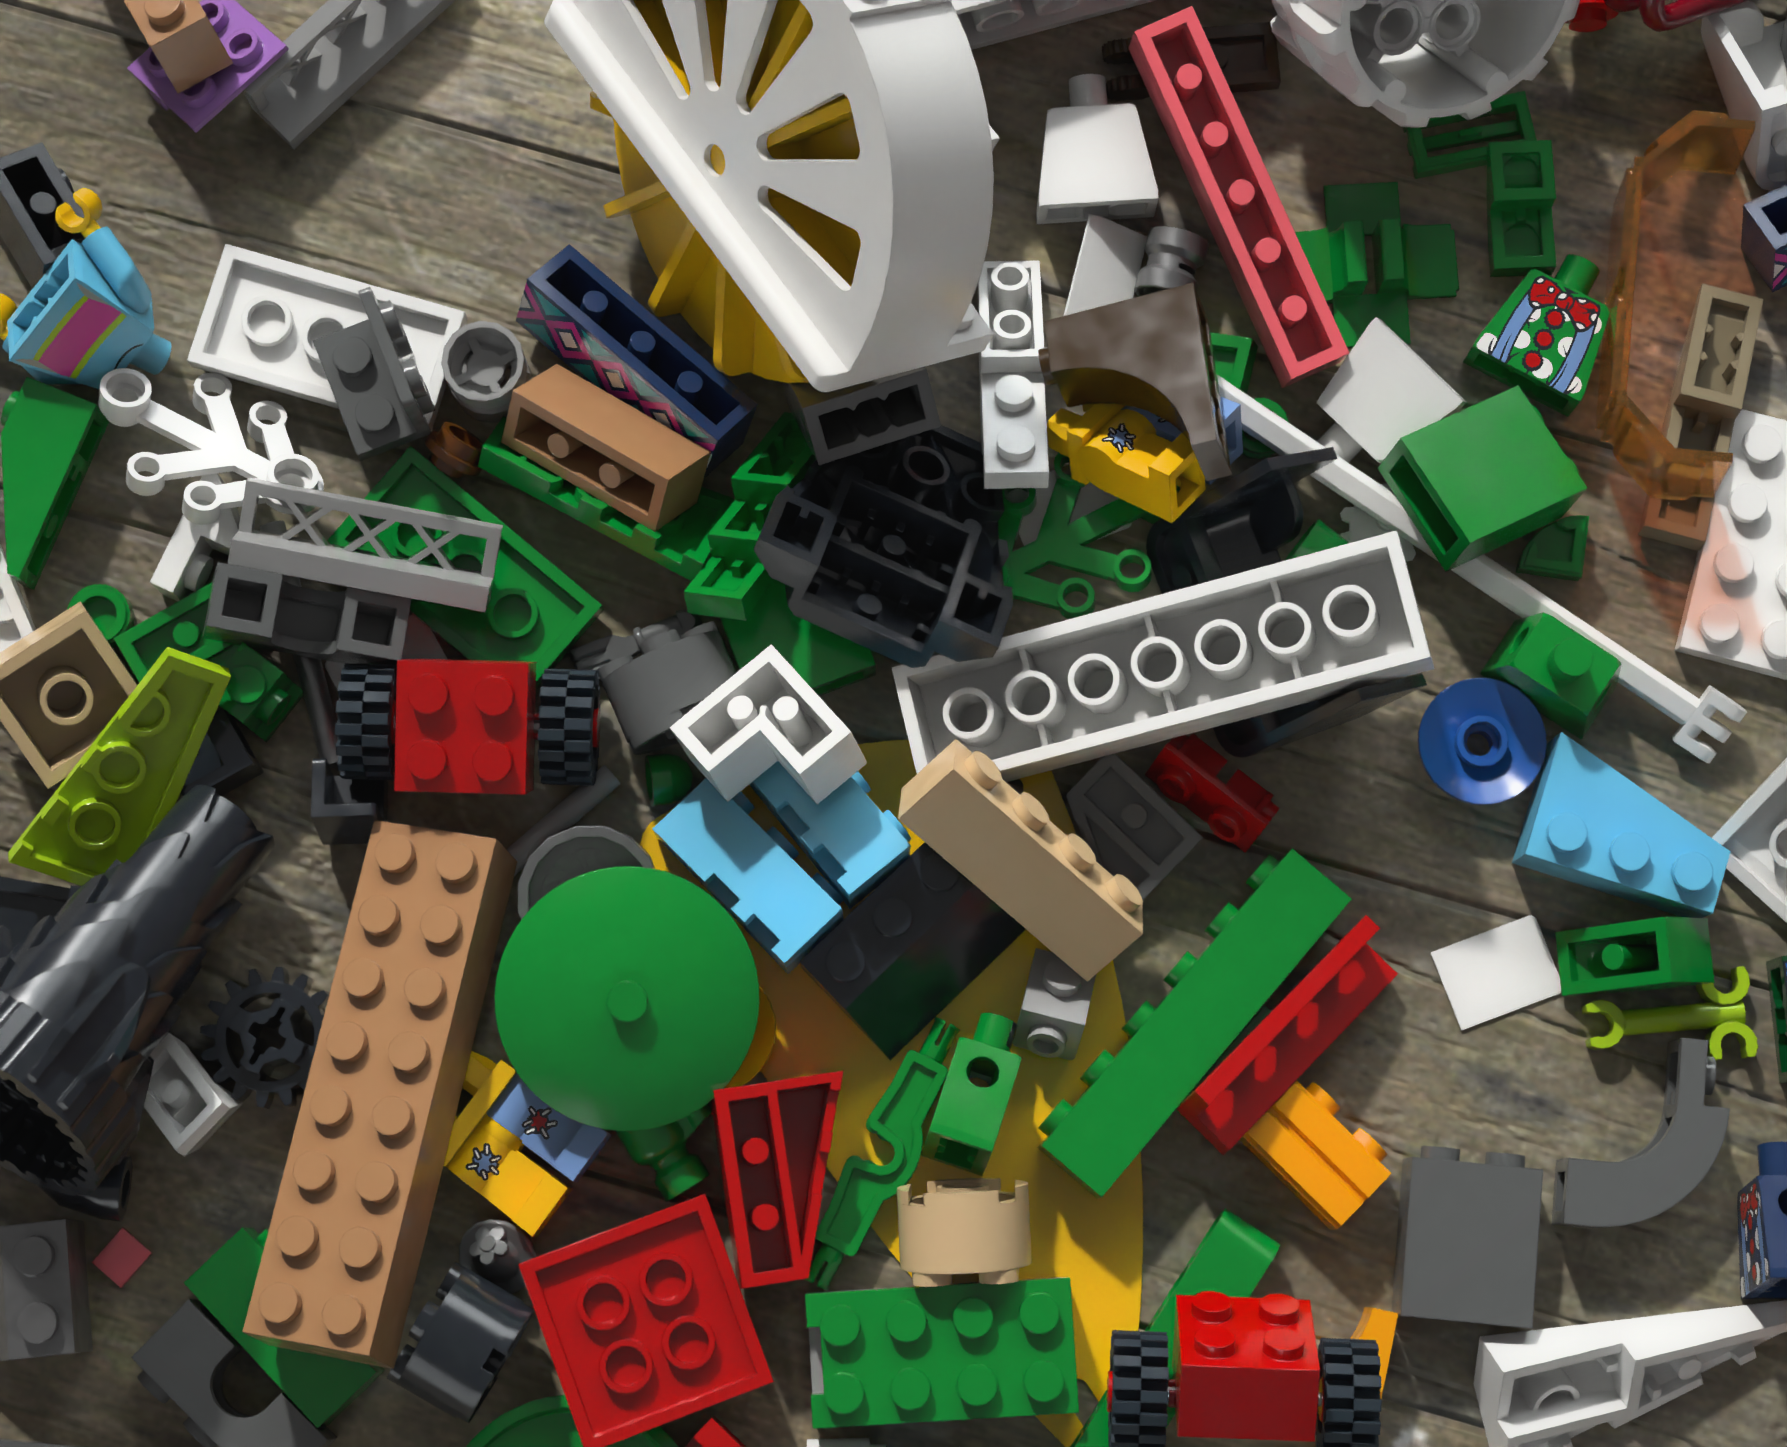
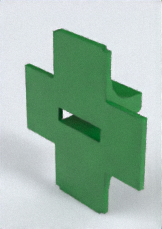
M1398 182L1324 185L1326 228L1295 233L1327 304H1332L1334 320L1347 348L1355 346L1365 329L1376 317L1381 319L1407 345H1410L1407 300L1456 297V291H1459L1454 229L1451 230V224L1411 225L1403 223L1401 226ZM1364 236H1372L1376 294H1362L1368 283Z

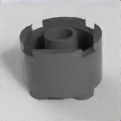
M715 622L699 625L685 632L680 637L676 629L659 633L640 644L644 655L635 659L631 655L624 656L598 668L597 672L626 741L630 744L635 755L658 751L677 744L678 741L670 727L737 673Z

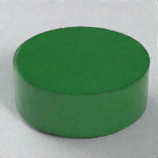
M94 584L81 589L73 596L67 608L68 610L81 601L112 648L118 646L114 638L134 626V611L131 603L121 592L109 585Z

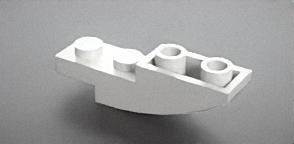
M984 261L977 284L978 313L994 332L985 350L979 352L984 489L1048 488L1049 461L1045 384L1038 350L1044 348L1040 261Z

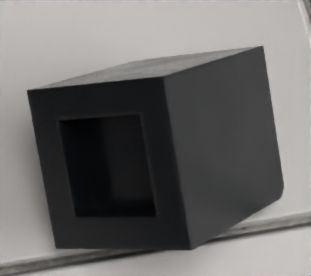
M223 708L215 712L180 792L182 796L196 785H206L215 788L219 796H223L264 773L236 720Z
M326 758L313 759L311 819L322 844H368L374 821L387 822V780L342 779L340 776H333Z

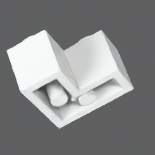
M772 644L670 727L689 759L727 802L777 761L816 804H819L867 764L852 732Z

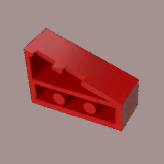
M843 1071L713 1090L714 1098L711 1100V1108L713 1110L712 1114L736 1277L740 1289L809 1278L822 1201V1189L828 1154L831 1148L832 1130Z

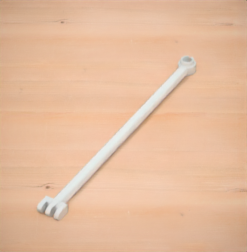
M1217 375L1220 397L1241 404L1242 430L1281 456L1326 448ZM1337 456L1338 459L1310 474V476L1392 531H1397L1398 535L1437 560L1395 494L1339 456ZM1485 554L1451 569L1454 573L1521 618L1539 613L1549 614L1616 657L1622 663L1618 683L1679 723L1680 726L1672 735L1673 741L1708 764L1717 752L1709 744L1697 738L1701 731H1705L1722 743H1725L1732 734L1726 726L1712 718L1717 709L1726 717L1738 723L1741 722L1747 713L1743 707L1711 685L1707 687L1700 698H1697Z

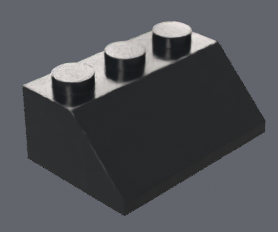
M924 842L800 961V965L806 974L891 1061L1026 929Z

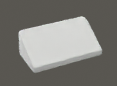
M1089 213L1064 316L1132 299L1145 251L1147 236L1102 216Z

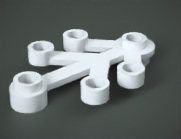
M119 368L108 372L101 379L98 404L101 412L109 422L121 427H129L140 423L193 450L163 455L151 452H140L133 455L127 463L126 484L131 491L138 495L151 496L159 493L164 488L165 480L232 471L247 479L255 478L313 490H324V482L316 465L307 457L294 454L286 431L287 412L280 404L273 401H260L255 403L249 411L247 431L254 440L264 443L268 460L246 448L231 403L232 384L228 378L221 374L205 373L200 375L194 382L193 405L199 412L207 415L212 431L152 401L151 383L139 371ZM205 392H216L220 396H208ZM260 420H270L276 424L266 425L261 423ZM149 471L155 475L145 477L139 475L138 472ZM246 480L215 485L208 481L190 483L185 488L183 494V515L190 522L199 525L215 522L220 516L221 509L242 507ZM259 496L258 504L266 503L278 512L293 514L285 501ZM205 500L210 502L211 504L207 506H201L193 501ZM300 504L305 512L315 508V506Z

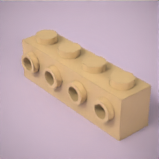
M955 739L902 787L898 819L1087 982L1143 934V900L1132 882L1123 875H1111L1096 861L1093 851L1083 839L1073 833H1070L1068 836L1049 820L1047 811L1035 797L1026 792L1019 794L1002 779L1001 772L996 764L980 751L972 753Z

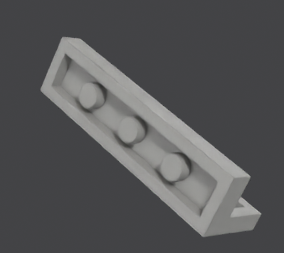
M328 0L283 41L289 50L244 89L243 93L252 109L294 150L455 0Z
M248 478L245 485L239 529L231 539L228 564L486 612L491 599L503 525ZM259 496L285 501L299 520V523L281 535L254 530ZM300 504L320 508L308 516ZM331 510L347 512L363 534L346 546L329 544L314 522ZM364 516L384 520L371 527ZM395 522L411 524L427 546L409 558L393 556L378 537V534ZM428 528L448 532L435 540ZM305 529L312 540L293 536ZM459 534L487 539L481 572L455 567L441 546ZM369 541L376 552L357 548ZM433 553L440 564L420 560Z

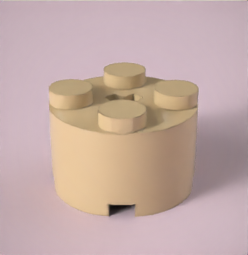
M1000 1178L927 1181V1193L918 1196H912L911 1184L897 1187L900 1269L912 1272V1283L914 1286L936 1287L952 1284V1275L979 1273V1283L982 1284L1014 1283L1019 1281V1268L1032 1263L1028 1182L1015 1180V1192L1001 1191Z

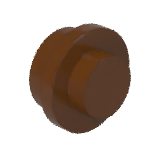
M444 422L438 432L432 431L426 438L425 444L432 452L429 457L430 461L445 474L461 479L464 473L478 476L482 471L478 465L484 443L468 430L454 423Z

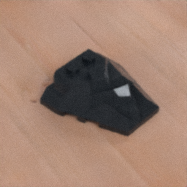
M943 425L822 465H818L815 460L809 466L804 478L792 489L787 485L776 495L753 549L769 576L785 584L787 605L793 615L910 668L925 667L934 651L956 662L994 657L1000 646L1013 606L1012 587L1004 586L1002 567L1009 557L1008 542L999 539L998 521L1004 512L1002 489H984L981 443Z

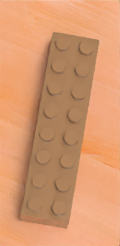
M378 820L373 823L243 1328V1333L269 1346L394 1369L517 866V860L496 838Z

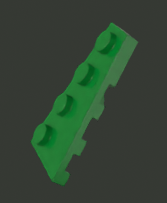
M502 417L482 446L479 468L691 582L712 556L707 534L735 501L734 498L701 487L698 502L654 532L501 443L507 417Z

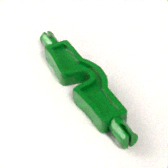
M935 1017V1021L919 1053L914 1050L907 1052L892 1083L866 1122L869 1132L877 1134L881 1140L893 1146L895 1152L893 1160L887 1165L879 1166L870 1160H862L858 1156L849 1157L844 1164L831 1203L816 1231V1239L821 1241L822 1244L811 1263L809 1278L805 1280L814 1284L824 1263L827 1261L828 1264L817 1284L818 1287L826 1291L829 1290V1286L844 1255L846 1254L850 1257L857 1255L883 1202L897 1194V1187L906 1185L919 1164L923 1147L921 1127L947 1077L948 1069L942 1063L957 1033L960 1032L959 1028L949 1024L938 1046L935 1045L946 1025V1021Z

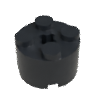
M455 1262L435 1295L443 1300L442 1304L438 1306L430 1300L426 1303L408 1335L418 1341V1345L414 1348L406 1344L396 1359L394 1369L390 1370L387 1379L452 1417H458L470 1423L498 1379L497 1375L507 1358L513 1353L535 1310L524 1304V1301Z

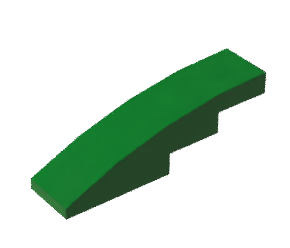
M784 412L731 477L735 501L707 534L712 556L684 590L688 613L746 621L774 579L769 576L753 550L776 495L787 485L791 489L804 478L809 466L816 460L792 413Z

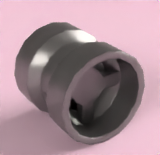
M1158 226L1151 228L1144 249L1149 256L1147 266L1139 270L1134 292L1138 296H1143L1194 283L1197 291L1199 284L1194 276L1196 269L1204 265L1209 247L1207 240L1198 234L1175 227Z

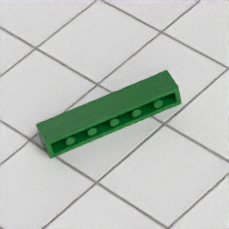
M1294 849L1288 851L1280 860L1269 854L1245 882L1254 891L1241 907L1237 909L1230 902L1224 906L1204 930L1213 940L1198 958L1189 951L1180 958L1163 979L1171 987L1166 996L1156 1007L1147 1000L1143 1002L1122 1027V1030L1130 1036L1115 1056L1104 1049L1080 1077L1089 1086L1073 1106L1062 1099L1038 1127L1047 1137L1037 1148L1096 1199L1103 1197L1351 901L1352 898Z

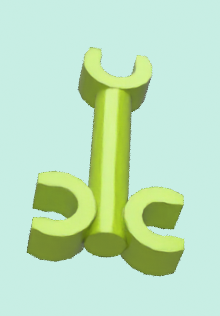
M1744 966L1732 968V988L1727 994L1719 992L1713 983L1696 985V990L1700 997L1707 1003L1620 1010L1614 1003L1606 1000L1589 1002L1581 1007L1582 1014L1598 1013L1605 1016L1609 1023V1030L1604 1037L1598 1036L1586 1039V1047L1593 1050L1607 1049L1617 1044L1623 1036L1711 1028L1704 1039L1708 1040L1707 1056L1714 1057L1715 1061L1721 1060V1041L1726 1034H1730L1739 1041L1742 1058L1755 1057L1758 1049L1757 1037L1753 1030L1745 1025L1746 1011L1742 1001L1743 997L1748 993L1750 986L1749 974Z

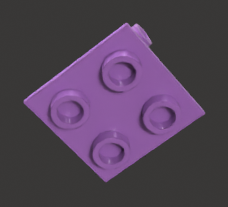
M202 0L199 2L233 64L179 94L176 92L151 47L127 67L150 90V95L165 111L171 109L195 133L289 50L279 38L235 0Z

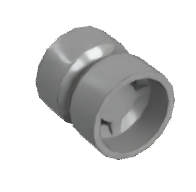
M478 321L466 324L454 332L444 346L441 361L444 377L462 410L476 420L496 423L500 422L503 416L507 417L512 391L532 379L522 346L514 334L498 323Z

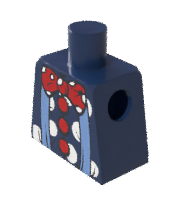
M1768 1142L1757 1146L1759 1176H1756L1738 1192L1737 1197L1741 1299H1787V1142Z

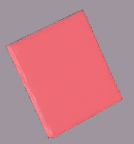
M122 1227L92 1263L122 1288L149 1258L152 1252Z

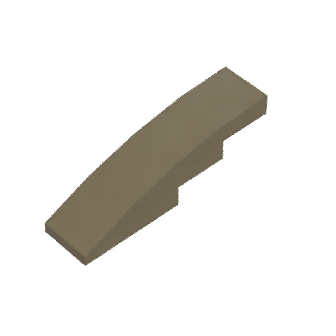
M1707 284L1701 285L1664 418L1639 527V536L1697 551L1706 542L1716 488L1724 476L1734 422L1743 406L1764 299Z

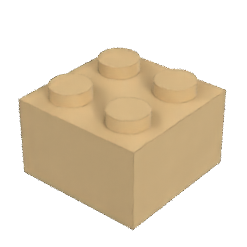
M81 601L0 652V721L47 789L68 776L137 686Z

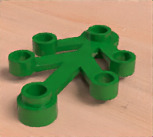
M1058 453L1054 460L1056 483L1037 539L1014 551L1023 517L1029 515L1036 507L1037 496L1035 488L1002 489L1004 512L998 521L999 539L1008 542L1009 557L1002 567L1004 586L1012 587L1013 600L1018 599L1060 611L1065 618L1072 619L1093 613L1096 604L1093 586L1087 580L1079 577L1069 578L1059 585L1028 574L1050 564L1116 582L1117 586L1126 592H1139L1148 586L1152 577L1151 561L1143 551L1127 549L1116 555L1086 547L1085 545L1139 518L1151 524L1156 523L1162 518L1118 498L1070 523L1081 488L1086 485L1071 479V475L1062 471L1063 466L1070 461L1069 457ZM1176 485V491L1178 493L1180 487ZM1015 489H1022L1029 494L1028 498L1022 503H1011L1006 499L1008 493ZM1137 563L1143 567L1144 572L1137 578H1127L1121 573V569L1127 564ZM1076 591L1084 593L1088 599L1082 606L1072 607L1066 604L1064 601L1065 597L1069 593Z

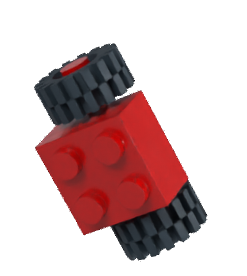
M407 658L397 660V665L346 663L344 668H342L341 681L338 684L339 701H336L338 721L335 723V735H338L336 743V756H339L337 765L342 779L394 780V791L526 795L534 790L535 739L539 740L538 761H540L539 775L541 776V784L594 786L596 782L600 741V686L597 670L545 669L542 676V687L540 689L541 706H539L538 714L535 713L536 662Z
M1204 1291L1195 1295H1176L1172 1360L1173 1379H1169L1167 1332L1112 1330L1110 1370L1107 1376L1109 1447H1165L1168 1419L1167 1404L1168 1407L1175 1408L1177 1437L1315 1442V1435H1317L1316 1447H1379L1378 1435H1380L1381 1429L1379 1417L1382 1404L1380 1389L1382 1386L1381 1376H1379L1381 1363L1380 1356H1378V1343H1376V1340L1321 1338L1317 1352L1310 1300L1295 1299L1285 1294H1269L1262 1298L1228 1297L1223 1293L1215 1291Z

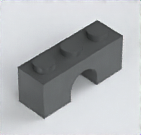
M217 563L213 575L202 638L239 645L244 642L250 647L344 664L397 665V660L402 659L411 598L347 587L345 591L341 592L313 590L283 581V574Z
M199 1299L187 1300L131 1357L143 1369L137 1376L140 1383L156 1399L164 1404L171 1398L189 1416L183 1422L187 1431L204 1447H215L216 1445L219 1447H329L338 1438L327 1426L317 1428L285 1393H281L264 1411L255 1416L246 1415L234 1409L227 1401L223 1392V1375L230 1361L243 1347Z

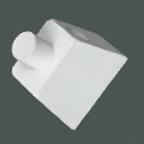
M1082 74L1072 77L1068 81L1070 107L1047 110L1036 211L1037 224L1088 221L1089 213L1102 216L1108 220L1154 217L1159 199L1158 188L1136 106L1130 103L1107 104L1106 78L1103 75Z
M1376 317L1365 329L1317 401V404L1336 421L1317 442L1326 448L1333 447L1336 455L1348 463L1364 448L1381 464L1401 437L1456 413L1467 402L1381 319Z

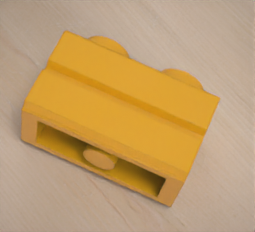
M1295 1081L1244 1134L1240 1141L1330 1230H1337L1390 1176L1391 1172L1381 1163L1387 1156V1153L1363 1129L1358 1128L1352 1135L1334 1117L1340 1110L1339 1105L1319 1085L1312 1082L1305 1089L1298 1081Z

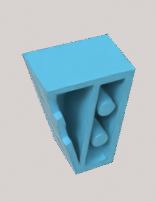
M1560 732L1546 744L1544 762L1536 778L1512 863L1677 916L1704 918L1714 912L1731 851L1563 732Z
M779 761L749 784L823 877L840 894L849 909L876 889L910 856L911 845L909 841L912 840L910 835L888 809L883 813L869 798L867 793L871 791V788L859 771L819 804L813 801Z
M706 778L652 830L667 849L777 964L789 974L814 947L843 921L842 908L839 906L843 898L818 872L811 878L793 860L799 855L798 851L774 826L765 832L748 815L755 807L742 792H739L727 802Z

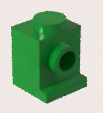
M242 642L224 665V667L229 668L231 678L219 703V707L227 711L265 742H268L304 696L303 691L284 672Z

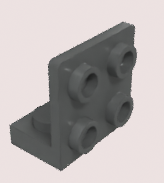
M371 287L358 291L368 316L367 320L313 340L360 461L429 435L431 430L425 414L436 411L414 359L412 358L405 362L402 357L412 354L413 351L391 301L379 304Z

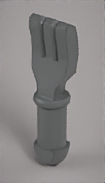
M687 609L676 611V615L642 629L640 627L634 628V635L627 637L609 635L570 650L569 654L571 660L575 662V669L598 670L601 666L624 656L631 655L635 657L641 652L644 655L640 644L652 636L667 630L676 629L680 637L685 632L702 625V620L698 614L688 613Z

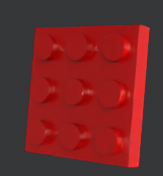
M706 1194L518 1264L583 1447H605L774 1382Z

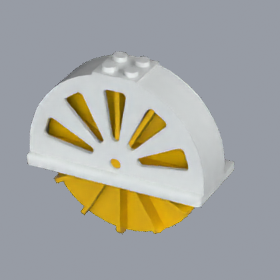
M553 0L544 20L545 26L593 89L590 92V108L613 117L616 152L625 196L603 205L606 218L631 214L638 238L658 278V282L649 297L648 306L657 317L680 313L692 329L713 348V363L718 371L729 376L749 372L768 380L785 383L810 382L818 391L830 392L985 350L994 332L977 312L971 301L981 276L989 242L994 184L992 151L1000 138L989 125L987 106L978 68L966 33L951 0Z

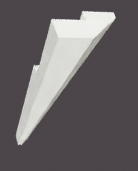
M1787 1300L1480 1336L1473 1384L1489 1447H1573L1570 1438L1598 1424L1608 1422L1615 1429L1703 1385L1701 1373L1731 1358L1740 1366L1757 1358L1755 1346L1783 1332H1787Z

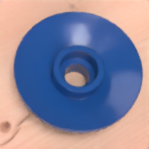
M1471 678L1450 685L1432 700L1425 710L1419 725L1418 751L1426 773L1444 793L1469 804L1492 805L1517 796L1536 778L1546 754V731L1537 708L1520 690L1496 679ZM1479 734L1486 738L1489 744V750L1486 755L1477 756L1470 752L1467 746V740L1470 735Z

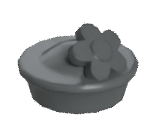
M489 1219L476 1223L465 1232L459 1245V1263L503 1290L513 1294L526 1286L518 1264L535 1258V1247L530 1235L516 1223L509 1220Z

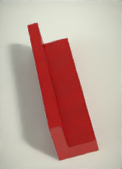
M1367 915L1343 936L1176 1109L1222 1155L1226 1154L1398 975L1367 944L1371 937L1380 929Z

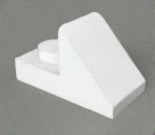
M218 474L202 475L200 481H208L215 485L226 484ZM205 500L193 501L201 506H207L211 504L210 502ZM237 508L221 509L219 518L207 525L192 523L182 515L150 583L162 595L176 601L189 596L192 591L196 592L203 588L213 567V558L209 557L212 549L229 556L231 539L239 529L240 516Z
M168 1033L150 1054L154 1059V1065L144 1108L173 1148L181 1155L186 1156L201 1148L243 1102L232 1098L233 1093L222 1085L216 1084L187 1045Z

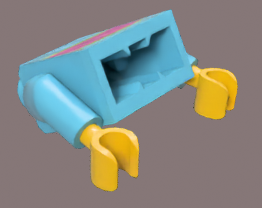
M81 188L73 193V198L82 208L84 218L76 215L73 208L64 202L57 207L55 219L58 226L69 233L80 232L85 239L82 243L73 239L68 243L18 308L10 297L0 294V338L4 341L2 349L9 354V361L21 365L37 381L47 385L83 384L100 389V382L105 374L115 369L126 368L129 363L153 375L158 374L165 367L170 357L172 345L170 341L153 334L155 327L152 294L133 260L110 228H101L96 222L100 218L103 209L100 198L92 190Z

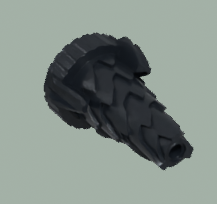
M196 785L171 808L126 862L122 863L116 859L104 874L96 875L86 882L70 897L54 917L48 915L42 918L14 948H12L11 930L4 925H0V1166L13 1171L21 1178L33 1184L66 1195H89L97 1189L115 1165H119L127 1155L140 1129L139 1123L154 1065V1059L150 1054L177 1021L181 1012V1008L177 1003L190 988L202 968L201 961L207 953V948L243 905L235 898L236 895L274 849L275 842L273 836L258 831L252 820L238 806L219 796L215 788L206 785Z

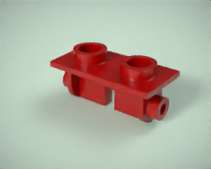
M1192 733L1190 737L1183 735L1172 738L1164 746L1145 775L1158 785L1166 797L1177 803H1182L1204 820L1215 835L1222 840L1232 842L1246 853L1280 809L1271 801L1274 795L1239 769H1237L1226 784L1223 783L1216 776L1228 760L1199 739L1196 734Z

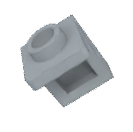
M1036 948L1013 1045L1030 1050L1042 1057L1075 1059L1085 1027L1096 975L1087 982L1056 954Z

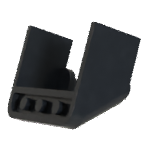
M1330 447L1266 458L1198 497L1173 523L1164 519L1154 523L1147 536L1146 550L1161 593L1172 592L1282 562L1277 549L1293 541L1298 536L1303 524V508L1294 483L1338 459L1334 448ZM1420 673L1213 727L1225 751L1235 757L1244 758L1267 752L1360 718L1427 684L1423 674Z

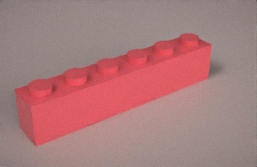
M1193 6L1134 31L1128 49L1281 387H1287L1340 363L1349 354L1348 348Z

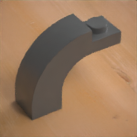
M1679 1038L1668 1042L1663 1113L1656 1133L1642 1150L1620 1162L1577 1158L1556 1160L1551 1225L1600 1228L1641 1222L1670 1209L1698 1186L1718 1156L1725 1138L1730 1108L1704 1106L1705 1095H1712L1716 1081L1715 1058L1707 1056L1708 1040Z

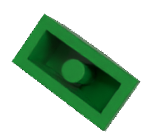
M1665 916L1555 932L1562 996L1660 990L1715 983L1708 918Z

